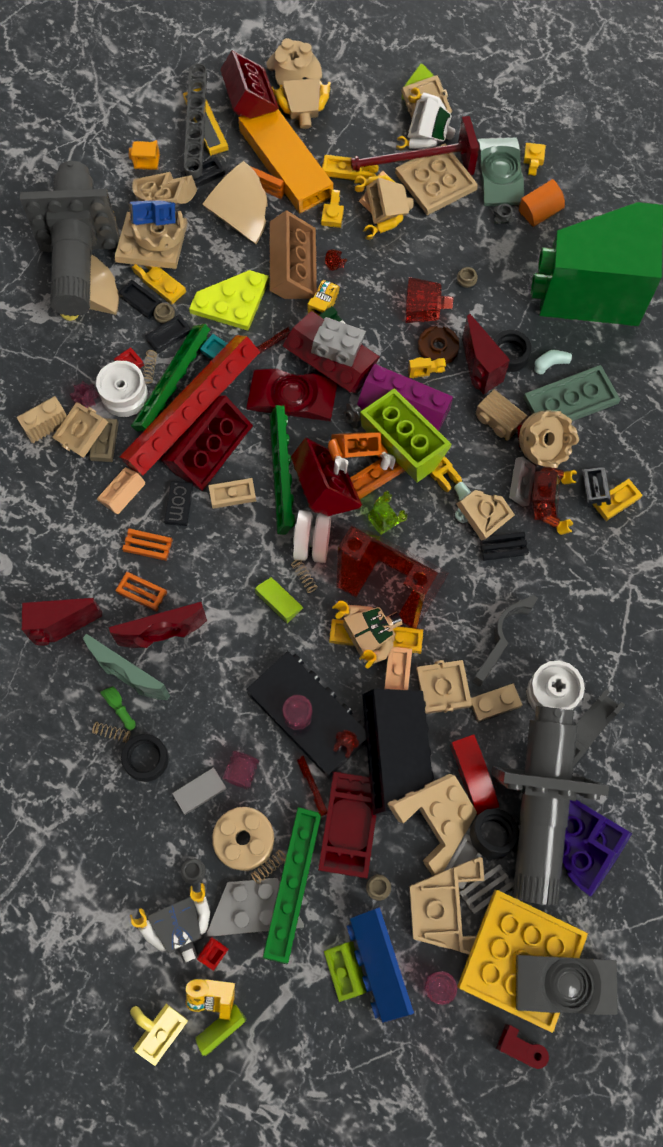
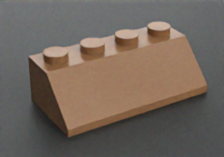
M286 210L270 221V291L284 299H311L317 292L316 228Z

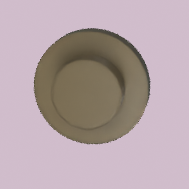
M465 267L457 274V282L466 288L474 286L478 279L476 271L471 267Z
M168 303L158 304L154 310L155 319L159 323L168 322L175 317L174 308Z
M383 875L372 876L366 885L368 895L376 901L386 899L391 892L390 881Z

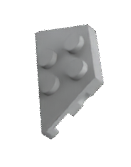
M278 878L261 880L260 884L255 882V880L227 882L208 928L207 937L268 931L280 883ZM300 916L296 929L304 928V923Z

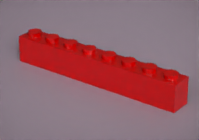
M236 335L121 454L120 458L131 470L143 476L260 353L248 336Z

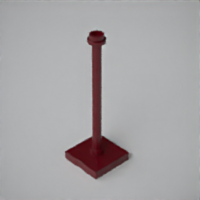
M464 116L461 120L457 144L363 159L354 156V158L350 159L352 171L356 170V172H359L361 167L460 152L465 169L470 175H474L479 145L470 116Z

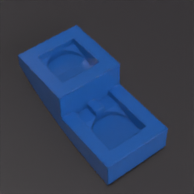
M160 200L129 202L132 224L154 223L158 226L176 223L175 202Z

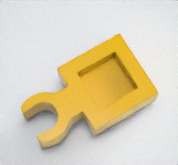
M418 357L409 360V378L430 376L432 372H445V358L431 361V358Z

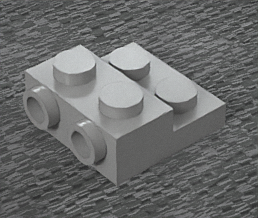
M325 317L322 326L319 327L313 340L311 353L352 367L366 331Z

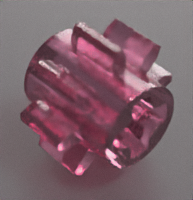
M82 381L77 386H73L75 393H71L70 396L72 400H75V404L78 402L86 408L96 405L95 398H98L99 395L95 391L93 384L88 385Z

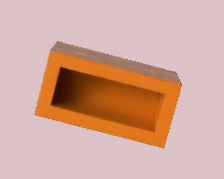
M552 179L522 197L518 211L535 227L565 207L562 190Z

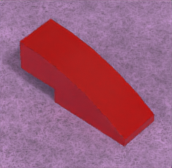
M473 734L452 742L450 748L458 765V772L468 797L477 812L476 815H479L486 809L498 808L499 804L475 735Z

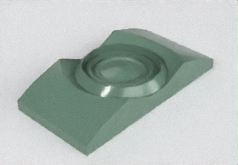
M517 137L478 139L484 206H499L501 204L520 205L521 199L524 197V179L521 171L520 147Z
M88 634L83 637L88 649L107 674L114 675L124 683L135 688L139 695L159 700L169 699L170 694L163 683Z

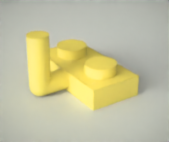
M167 1003L153 1021L147 1018L138 1006L132 1007L130 1010L131 1016L140 1027L146 1030L133 1047L134 1051L155 1066L188 1020Z

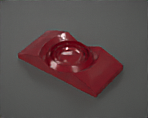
M280 369L254 370L246 408L251 411L271 413L276 405L285 407V415L331 422L337 383L316 374L297 375Z
M202 602L111 626L109 631L118 646L148 648L153 642L163 641L174 636L186 637L207 622Z
M340 772L333 773L318 871L368 878L377 816L373 815L370 777Z

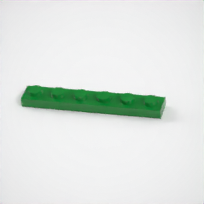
M206 324L192 327L132 423L131 427L133 429L144 431L165 408V402L168 397L175 392L178 381L184 377L187 372L186 368L196 358V352L199 347L207 340V334L211 329Z
M276 405L269 415L277 534L286 535L295 524V515L292 514L294 497L290 490L292 484V474L289 473L291 456L288 454L287 448L289 435L286 434L288 416L285 415L284 406Z
M300 807L296 810L262 956L263 959L286 965L289 963L322 813Z

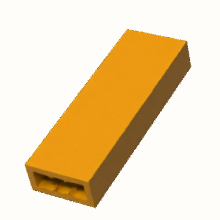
M279 110L251 119L244 115L238 117L241 134L270 174L284 181V193L299 214L331 198L333 182Z

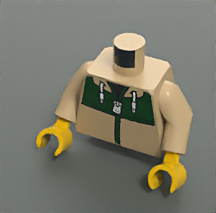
M338 601L332 607L339 610L335 617L340 619L343 616H347L344 618L343 626L360 655L359 660L362 659L364 663L368 661L365 665L367 669L373 663L385 660L394 646L395 633L393 629L402 625L399 614L395 612L385 617L380 607L348 605L344 601Z

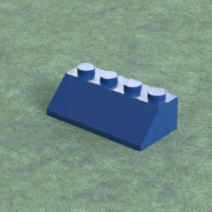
M380 907L350 918V925L346 927L350 940H356L359 949L354 951L358 965H364L366 976L362 978L366 991H372L375 1002L370 1004L375 1019L380 1017L381 1022L384 1023L414 1014Z

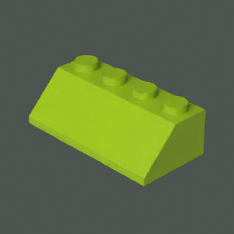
M395 388L360 412L362 428L366 432H381V442L387 449L388 454L393 455L396 458V462L417 483L436 469L451 447V443Z

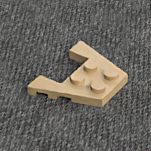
M452 774L443 776L424 785L425 788L416 792L412 791L405 794L404 798L393 800L387 804L397 821L405 823L418 809L421 811L440 842L423 860L432 876L445 871L477 814L456 776Z
M483 857L474 858L409 886L413 939L470 954L477 935L462 936L458 883L484 881Z

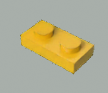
M627 479L609 491L610 505L602 502V506H597V503H594L593 506L604 520L607 521L641 499L643 495L631 480Z

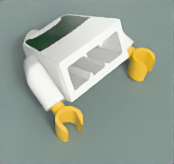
M412 88L411 93L415 94L416 97L409 95L408 101L416 103L407 136L410 140H407L404 136H399L397 140L403 141L405 144L403 146L397 145L396 148L404 150L407 146L410 149H426L435 147L437 143L444 142L445 138L451 140L455 135V129L449 126L451 114L446 110L441 99L427 93L420 94L418 88Z

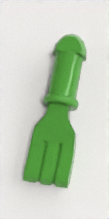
M112 686L100 691L109 706L118 714L124 723V727L128 730H133L136 726L135 721L126 711V707L122 706V698L117 689Z

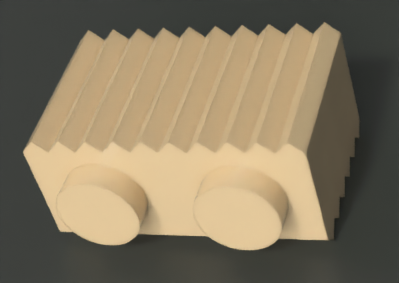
M495 389L479 403L476 410L478 420L483 424H488L493 428L497 436L504 437L506 440H509L518 431L517 426L522 425L528 416Z
M54 396L16 418L31 443H35V441L46 437L47 434L50 435V432L54 433V430H58L67 415Z

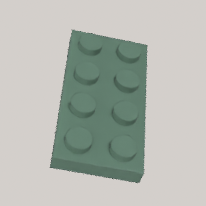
M601 365L527 392L523 397L532 414L546 410L561 411L572 421L619 404L621 400Z

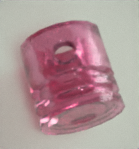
M294 695L285 701L283 715L286 724L292 729L300 730L306 728L311 723L312 705L306 697Z
M233 751V757H230L231 762L228 763L222 779L235 786L250 789L255 775L254 770H257L256 765H259L260 761L250 755Z
M434 972L424 982L425 995L433 1003L448 1004L454 1000L457 994V983L453 976L447 972Z

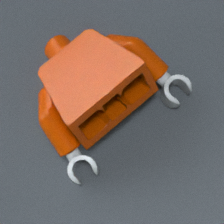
M381 432L332 434L331 440L328 443V450L332 460L335 461L333 472L338 475L339 470H343L345 474L347 473L348 460L344 458L377 455L379 458H382L380 467L383 470H387L388 467L393 469L396 458L393 455L387 454L388 451L381 442Z

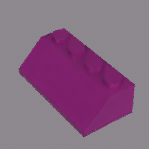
M374 364L364 382L357 402L361 410H364L395 388L425 419L440 431L451 409L453 396Z

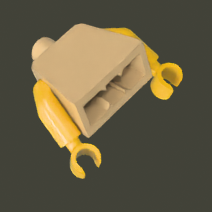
M320 78L283 81V88L282 85H279V89L271 88L277 103L283 111L290 114L291 119H299L300 128L308 129L312 126L311 118L318 117V112L324 109L329 99L330 82H328V85H323Z
M387 175L369 177V179H365L363 176L356 177L354 183H361L362 185L355 186V191L362 192L366 186L373 223L378 225L375 227L367 225L364 228L363 232L366 230L372 231V235L366 236L365 239L371 240L377 232L383 233L394 229L403 221V217L409 213V210L413 208L414 201L406 196L405 187L402 184L396 183Z

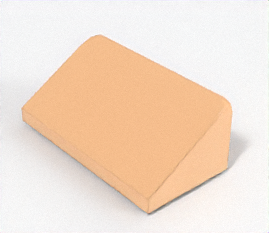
M125 467L100 494L97 500L112 512L119 514L145 485V481L137 472Z

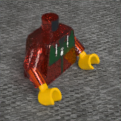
M544 467L534 474L532 495L534 519L556 528L560 535L570 533L572 530L568 526H572L573 522L570 519L560 521L557 517L560 480L563 484L576 483L572 479V475H576L577 472L575 470L563 471L558 468Z

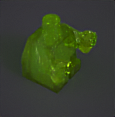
M385 491L383 496L376 500L374 508L368 513L369 521L375 526L380 535L400 522L406 521L408 516L404 510H401L398 516H396V513L387 503L392 499V494L389 491Z

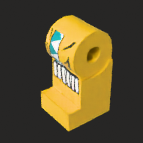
M323 280L315 296L308 303V313L311 311L315 312V310L323 313L331 306H334L340 286Z
M194 979L187 984L186 1006L189 1010L194 1012L203 1010L220 1012L219 1019L230 1020L235 997V983Z

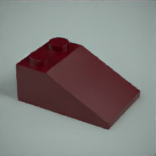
M471 314L467 315L462 342L471 382L484 395L504 382L510 359Z
M94 598L22 603V631L35 645L39 646L49 645V642H57L102 617V611Z

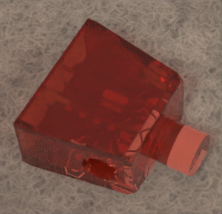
M409 277L405 323L439 320L441 309L453 308V297L441 296L442 285L440 283Z

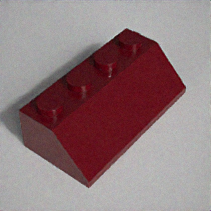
M231 50L220 70L233 111L239 116L244 115L250 119L277 111L279 107L264 67Z
M311 311L292 328L283 347L349 392L358 393L380 356L361 344L351 367L311 353L313 340L319 327L322 326L325 320Z
M219 395L177 439L161 461L175 475L186 482L193 483L194 487L203 491L253 425L227 396Z
M305 437L292 454L291 460L297 472L298 480L304 490L303 493L309 503V508L315 513H322L326 516L359 509L362 503L348 472L345 474L343 470H339L338 475L333 472L335 461L332 460L328 448Z

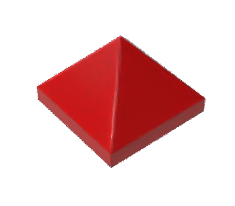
M212 937L203 946L197 960L214 971L229 949Z

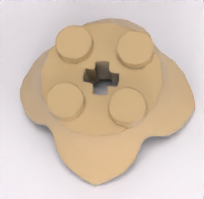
M284 39L266 63L269 70H275L277 84L282 85V88L283 81L322 78L321 65L312 53L311 45L301 41Z

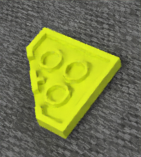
M249 270L196 292L189 308L190 314L248 331L268 285L269 276Z

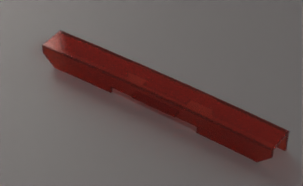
M289 327L259 345L257 349L260 353L288 337L291 332Z
M303 755L300 759H297V762L315 799L313 800L320 816H324L328 811Z

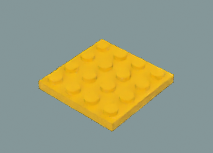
M494 890L457 988L553 1033L560 1013L516 1010V955L580 958L588 933L499 890Z

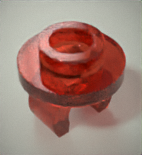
M335 249L327 251L325 263L330 270L334 271L343 268L348 261L347 259H341V251Z
M348 730L338 732L336 734L338 741L334 745L333 750L337 752L341 745L346 746L347 753L345 757L348 758L353 752V747H358L359 745L356 734Z

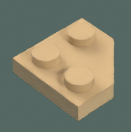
M478 490L470 492L457 503V506L481 541L488 538L515 515L502 496H490Z

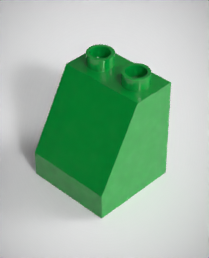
M636 202L557 230L552 248H541L538 273H534L532 279L531 298L540 299L539 316L639 326L662 279L663 205Z

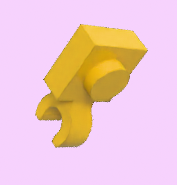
M526 143L523 163L529 164L528 175L536 176L538 165L543 166L546 145Z
M332 190L330 204H324L321 219L322 226L341 228L344 206L339 205V190Z

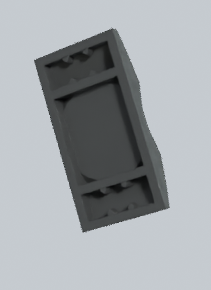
M516 955V1010L618 1015L617 960Z

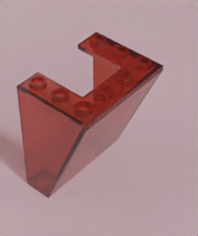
M351 526L338 546L337 587L357 597L377 562L380 561L407 576L403 585L410 588L412 592L402 607L399 616L402 623L417 629L449 572L370 530Z

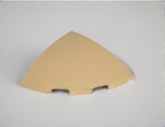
M243 161L218 183L202 205L231 228L257 244L266 224L267 196L256 172Z
M171 172L134 179L132 183L133 192L140 201L160 200L175 202V205L184 204L192 200L197 191L192 175L173 179Z
M92 255L90 309L116 315L119 306V295L115 278L109 268Z

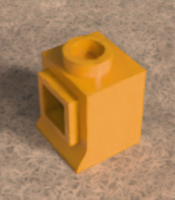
M157 140L153 142L133 141V146L129 148V159L133 161L134 169L158 170L160 152Z

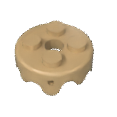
M175 211L176 223L158 226L154 223L132 224L135 241L142 248L150 251H166L175 247L184 236L182 212Z
M546 410L535 414L528 422L523 436V446L527 457L536 465L558 468V464L569 459L568 449L579 442V436L571 428L572 420L562 415L561 411ZM548 433V442L545 444L544 438Z
M237 807L223 814L217 821L213 830L212 845L219 860L228 868L250 871L259 867L270 858L274 845V831L267 817L260 811L249 807ZM242 831L250 834V841L246 845H239L236 842L238 833Z

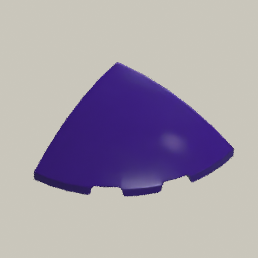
M570 800L563 853V864L568 871V876L582 891L591 897L616 862L633 833L580 801Z

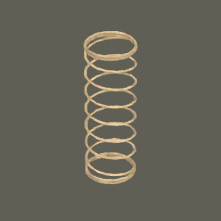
M146 352V355H147L146 357H152V358L155 357V356L148 355L147 352Z
M298 562V563L295 564V565H292V564H291V566H294V567L297 566V565L299 566V565H300V564H299L300 562ZM315 585L307 588V593L313 592L318 586Z
M95 722L93 726V734L98 733L100 726L98 722ZM125 731L126 736H124L123 742L125 740L126 743L129 740L130 731Z
M277 851V852H276V855H277V853H278V855H279L278 857L282 860V864H283V861H285V859H283V858L280 856L279 852ZM256 871L251 873L252 878L258 884L261 883V880H265V877H268L263 873L264 879H261L260 876L256 875Z

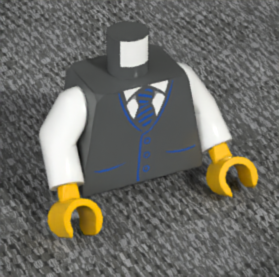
M200 883L201 892H194L193 887L190 886L189 898L148 915L147 918L144 910L141 908L139 909L142 916L140 919H134L130 914L132 925L139 929L147 942L159 951L173 953L179 950L184 964L198 957L193 943L202 940L203 934L208 929L210 909L205 897V885L203 883Z

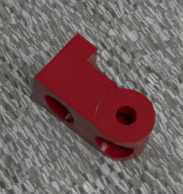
M505 1024L496 1049L533 1068L541 1069L545 1067L549 1061L547 1049L540 1044L528 1043L518 1038L519 1029Z

